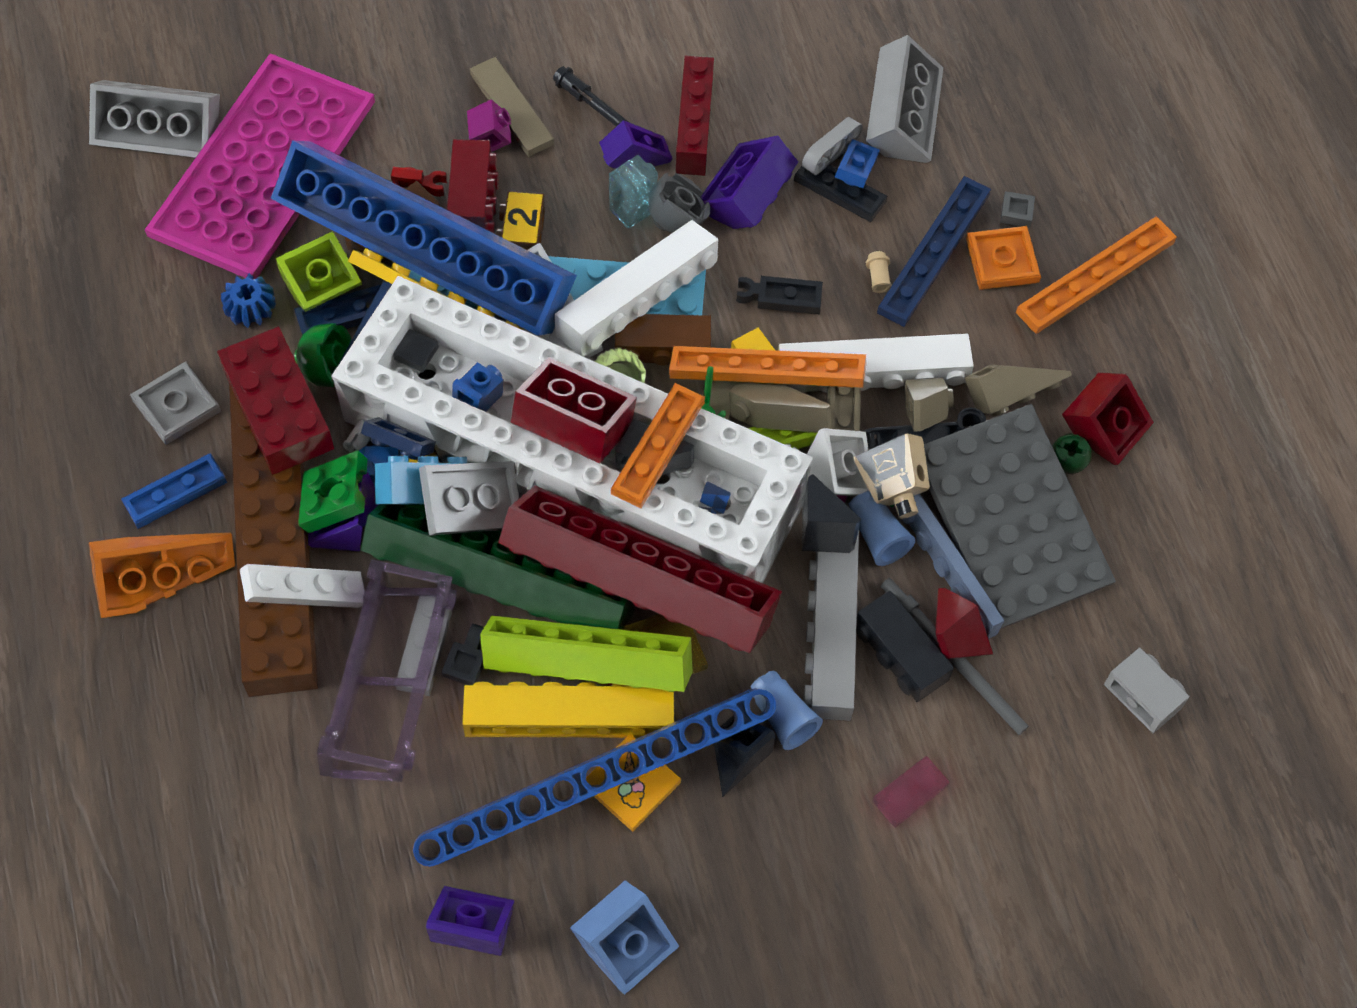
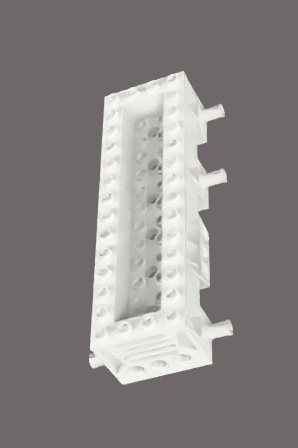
M400 276L396 278L331 376L334 380L344 421L355 425L349 437L343 443L344 448L350 453L354 449L357 451L363 448L371 439L360 434L364 421L380 417L436 441L435 449L442 463H447V457H467V463L513 461L519 498L536 485L761 583L764 582L803 507L807 479L811 471L812 456L800 452L795 447L791 448V445L777 442L702 408L683 438L684 441L694 445V462L691 467L666 474L670 480L665 484H656L641 509L611 495V487L621 473V470L616 467L615 450L620 441L599 464L511 423L515 391L550 357L636 396L637 400L633 419L650 425L669 393L658 390ZM409 329L438 341L439 348L425 368V370L429 369L436 372L435 376L431 379H421L418 376L421 371L394 360L393 353ZM477 362L484 367L488 365L495 366L501 372L504 379L503 395L486 412L452 397L453 382L456 379L460 380ZM707 481L731 493L728 500L730 507L725 510L724 514H713L706 509L699 508L700 499Z

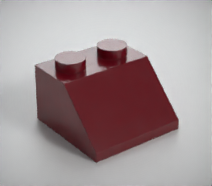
M1098 372L1062 414L1072 433L1086 439L1091 450L1113 465H1118L1154 423L1128 375Z

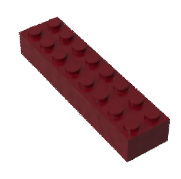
M536 485L508 508L498 542L508 547L515 554L527 555L538 560L540 564L547 568L559 569L570 574L577 581L591 583L600 587L606 594L623 597L632 601L638 608L655 611L664 615L670 622L689 626L700 635L721 640L737 651L752 652L770 627L782 594L780 590Z

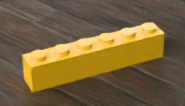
M484 681L476 682L473 685H464L463 729L465 737L626 738L629 734H632L635 738H640L674 723V692H668L663 689L633 688L629 685L620 684L597 686V684L592 682H582L577 684V686H563L558 682H546L542 686H528L524 682H511L506 686L493 685L490 682Z

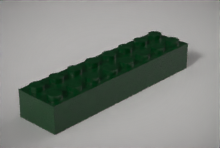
M380 504L368 514L361 551L372 554L378 560H389L402 565L408 571L425 573L433 576L439 582L458 585L465 588L469 593L483 594L496 599L502 605L516 606L527 610L533 616L546 617L560 623L623 630L634 613L635 605L632 601L620 596L606 594L600 587L591 583L577 581L570 574L559 569L547 568L536 559L511 552L508 547L498 543L502 530L429 536L424 504Z

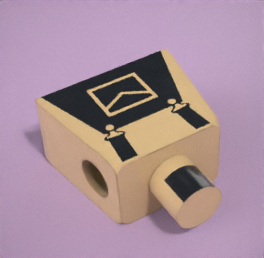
M907 433L853 457L877 504L888 506L895 504L900 519L908 518L918 513L914 496L927 491L930 487L924 443L921 436Z

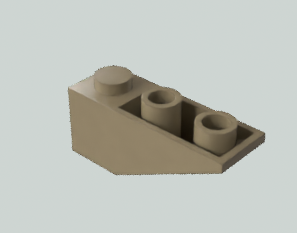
M991 364L964 378L975 408L993 417L1009 410L1008 406L1016 402L1019 404L1034 399L1036 397L1035 393L1043 389L1048 391L1061 386V380L1072 376V373L1066 370Z

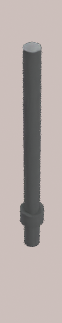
M891 578L885 580L880 587L886 593L891 591L941 651L936 637V626L919 609L920 604L912 595L907 596ZM965 657L948 659L1018 735L1027 730L1029 726Z

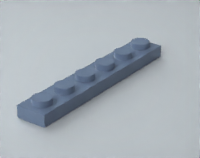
M915 495L914 499L918 513L914 516L903 518V522L910 525L916 534L918 545L922 550L928 552L933 560L936 572L940 577L946 579L951 587V591L978 606L988 639L996 636L1004 619L921 495Z

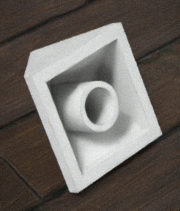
M820 429L807 455L813 457L810 475L814 474L835 495L857 496L868 491L869 489L853 458L869 450L866 432Z

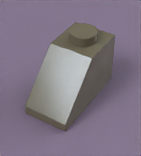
M943 378L905 380V411L914 432L922 431L948 419V408L953 407L954 403L953 390L947 387Z

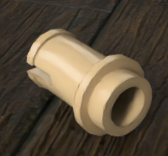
M882 251L870 253L866 260V267L870 269L872 290L875 293L887 292L892 287L888 271L890 258Z

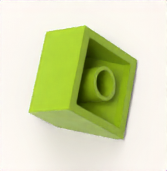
M333 231L276 258L282 279L294 300L305 312L362 285V281L352 264L348 262V257Z

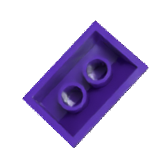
M778 135L739 143L700 197L704 205L707 202L710 204L709 217L733 229L756 226L762 220V214L768 205L776 200L777 192L782 185L791 178V172L798 164V160Z

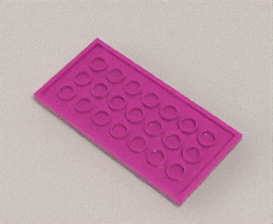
M270 53L145 228L147 237L244 278L250 273L256 279L300 215V213L271 199L292 140L311 141L340 155L375 103L374 94Z

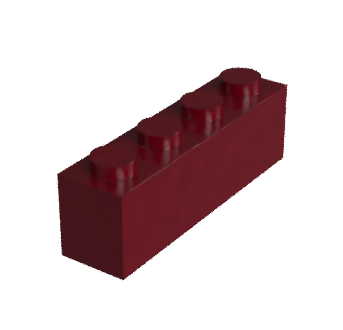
M685 56L676 149L677 174L702 176L706 174L714 58Z

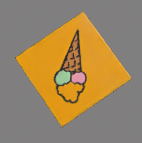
M629 734L617 747L624 745L630 741H633L636 738L632 734ZM630 751L625 752L619 758V766L624 771L633 770L638 762L637 755ZM663 765L599 793L594 797L633 832L681 783V778L666 765ZM597 766L586 777V781L590 785L601 784L605 779V770Z

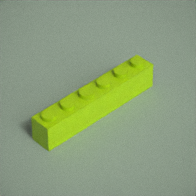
M491 616L480 634L484 669L498 670L504 673H526L532 676L586 680L600 684L629 685L633 688L663 689L668 692H684L693 673L691 637Z

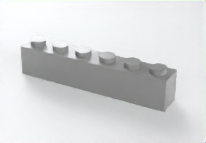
M859 531L855 548L850 553L816 552L815 560H810L809 580H813L815 583L814 591L808 592L807 611H813V622H807L806 642H812V653H806L805 674H811V685H805L804 702L822 719L851 721L854 710Z

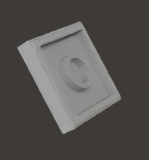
M186 361L130 394L133 402L165 445L221 412L218 403Z

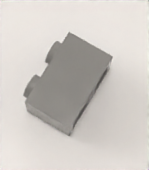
M1140 647L1113 669L1104 683L1152 733H1155L1178 713L1190 697L1186 693L1184 686L1178 680L1170 678L1161 669L1157 659L1151 654H1146Z

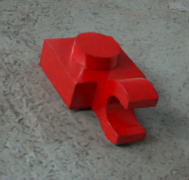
M393 166L391 181L402 188L418 181L431 195L441 197L444 196V186L436 185V183H447V174L444 171H433L429 175L424 176L423 170L412 167L402 168Z

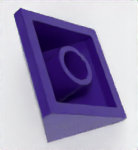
M444 886L426 923L429 939L435 943L502 956L514 900Z

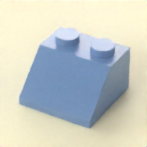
M627 881L622 882L570 927L586 953L624 995L679 947L646 894Z

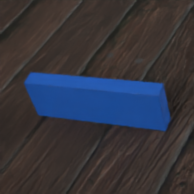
M209 453L127 495L121 500L139 529L226 484L227 480L212 454Z

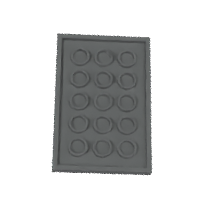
M1032 404L924 444L930 493L956 549L1004 619L1000 629L1116 582Z

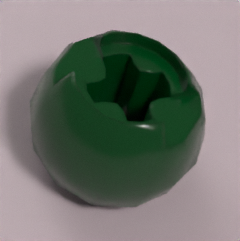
M1068 433L1060 436L1052 445L1065 474L1073 475L1079 473L1091 462V447L1086 439L1077 434ZM1068 451L1074 453V457L1067 455Z

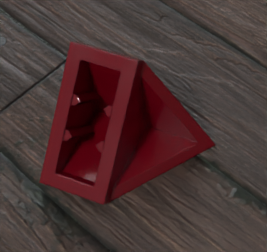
M939 588L936 637L942 654L946 659L992 655L993 651L978 606L947 588Z

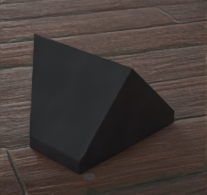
M734 715L720 727L725 729L732 726ZM756 724L714 743L722 797L773 752L776 736L773 730Z

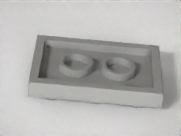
M513 461L425 465L419 468L429 536L502 530L508 508L519 499Z

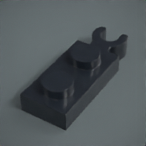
M761 275L760 283H755L748 277H740L738 279V288H744L748 291H737L736 301L746 304L756 300L758 301L759 309L820 315L823 282Z

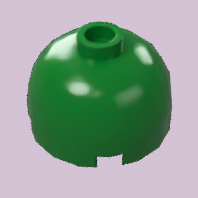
M337 323L313 326L302 335L295 351V361L305 379L320 387H335L331 376L338 367L352 340L347 329L343 325H336Z

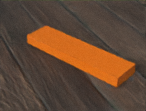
M675 383L611 487V495L640 509L643 507L704 405V396Z

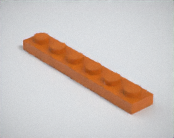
M1156 216L1017 307L1016 314L1035 334H1038L1173 245L1177 236Z
M674 346L669 366L670 379L705 380L707 368L712 366L714 369L713 381L863 388L867 362L866 354Z

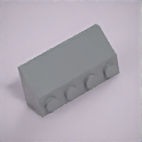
M909 35L880 47L866 141L872 147L880 149L879 153L884 157L928 163L932 158L943 67Z
M108 80L91 83L89 144L196 158L219 125L220 94Z

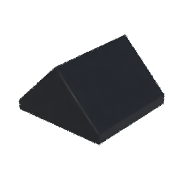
M812 474L807 479L802 510V551L850 553L855 548L861 518Z

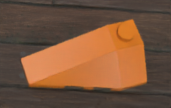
M231 532L123 537L89 542L92 572L101 618L137 613L161 598L165 597L167 599L175 595L176 591L193 583L205 581L235 566Z

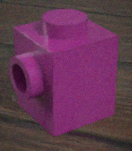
M491 99L467 110L469 140H490L491 152L511 143V118L505 108H501Z

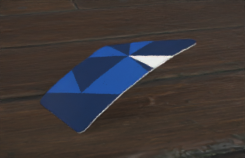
M707 481L700 499L699 508L706 509L713 514H724L731 493Z

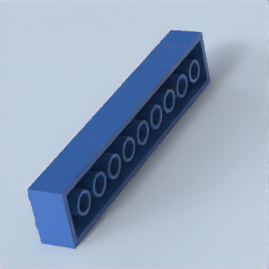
M292 140L271 196L272 200L538 336L553 333L555 329V313L564 307L577 275L311 141Z

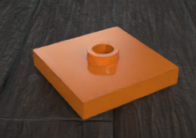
M1027 226L967 233L966 241L979 290L1040 282L1041 274Z

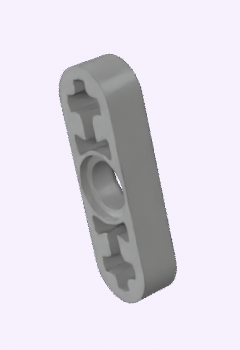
M850 117L844 119L809 148L803 158L802 167L815 175L819 174L847 151L852 139L857 141L862 131V124Z

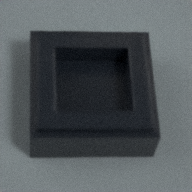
M409 329L393 353L394 360L424 372L439 348L438 341Z

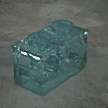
M639 155L609 173V210L627 229H630L651 215L648 208L649 194L657 183L658 173L651 163H646Z

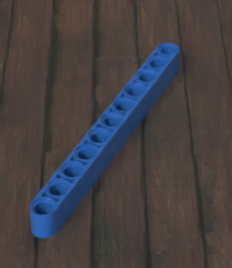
M749 689L424 831L415 840L413 848L414 857L423 866L431 867L750 728L772 717L776 709L775 698L767 690ZM760 694L766 700V708L761 714L755 715L750 710L749 704L752 697ZM723 709H730L734 714V722L729 728L723 729L718 725L717 716ZM691 723H698L702 728V736L697 742L690 743L685 738V729ZM665 737L670 743V750L665 756L657 757L652 752V744L657 738ZM625 752H634L638 758L636 767L631 771L622 770L619 766V758ZM593 766H600L605 770V779L599 785H590L586 781V773ZM562 780L570 782L573 787L570 797L564 800L557 799L553 795L554 785ZM527 795H534L540 801L539 809L533 814H526L519 807L520 801ZM496 809L503 811L507 816L505 825L497 829L490 827L486 822L489 812ZM461 824L470 826L474 832L473 838L466 843L456 841L453 837L455 827ZM433 839L440 845L438 855L429 858L420 852V844L424 840Z

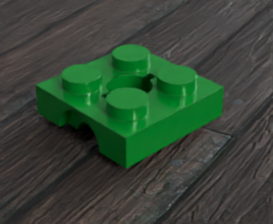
M358 450L303 472L298 525L308 534L364 513L365 497L360 492L358 483L362 482L363 475L367 474L368 459Z

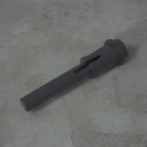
M562 66L555 72L553 80L556 87L564 88L579 102L585 101L615 126H618L623 120L627 121L593 94L591 86L574 75L572 68Z

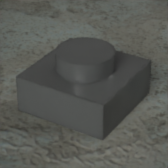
M1005 191L1000 223L1030 228L1035 196Z

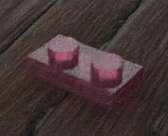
M925 756L876 794L872 802L896 828L948 787L949 781L932 761Z

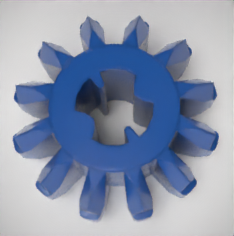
M249 273L246 279L241 280L236 275V283H226V291L221 293L224 314L227 315V318L231 317L235 325L243 322L244 326L249 328L251 322H256L261 326V318H271V310L276 308L274 290L270 284H266L262 276L254 279Z

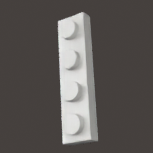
M246 564L240 569L246 602L360 608L367 603L361 572L258 564Z

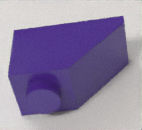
M624 120L599 142L606 164L613 169L616 168L627 173L667 164L673 160L664 136Z

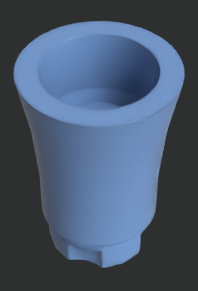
M869 490L857 495L850 501L849 508L861 518L859 531L867 543L876 565L885 566L894 563L912 549L915 544V537L900 524L886 505L877 504L874 501Z
M769 671L765 675L760 676L751 685V689L767 690L775 698V712L767 720L774 729L784 750H791L802 745L820 729L823 719L806 705L787 681L782 679L776 671ZM760 694L755 695L753 698L756 705L764 712L766 708L765 698Z

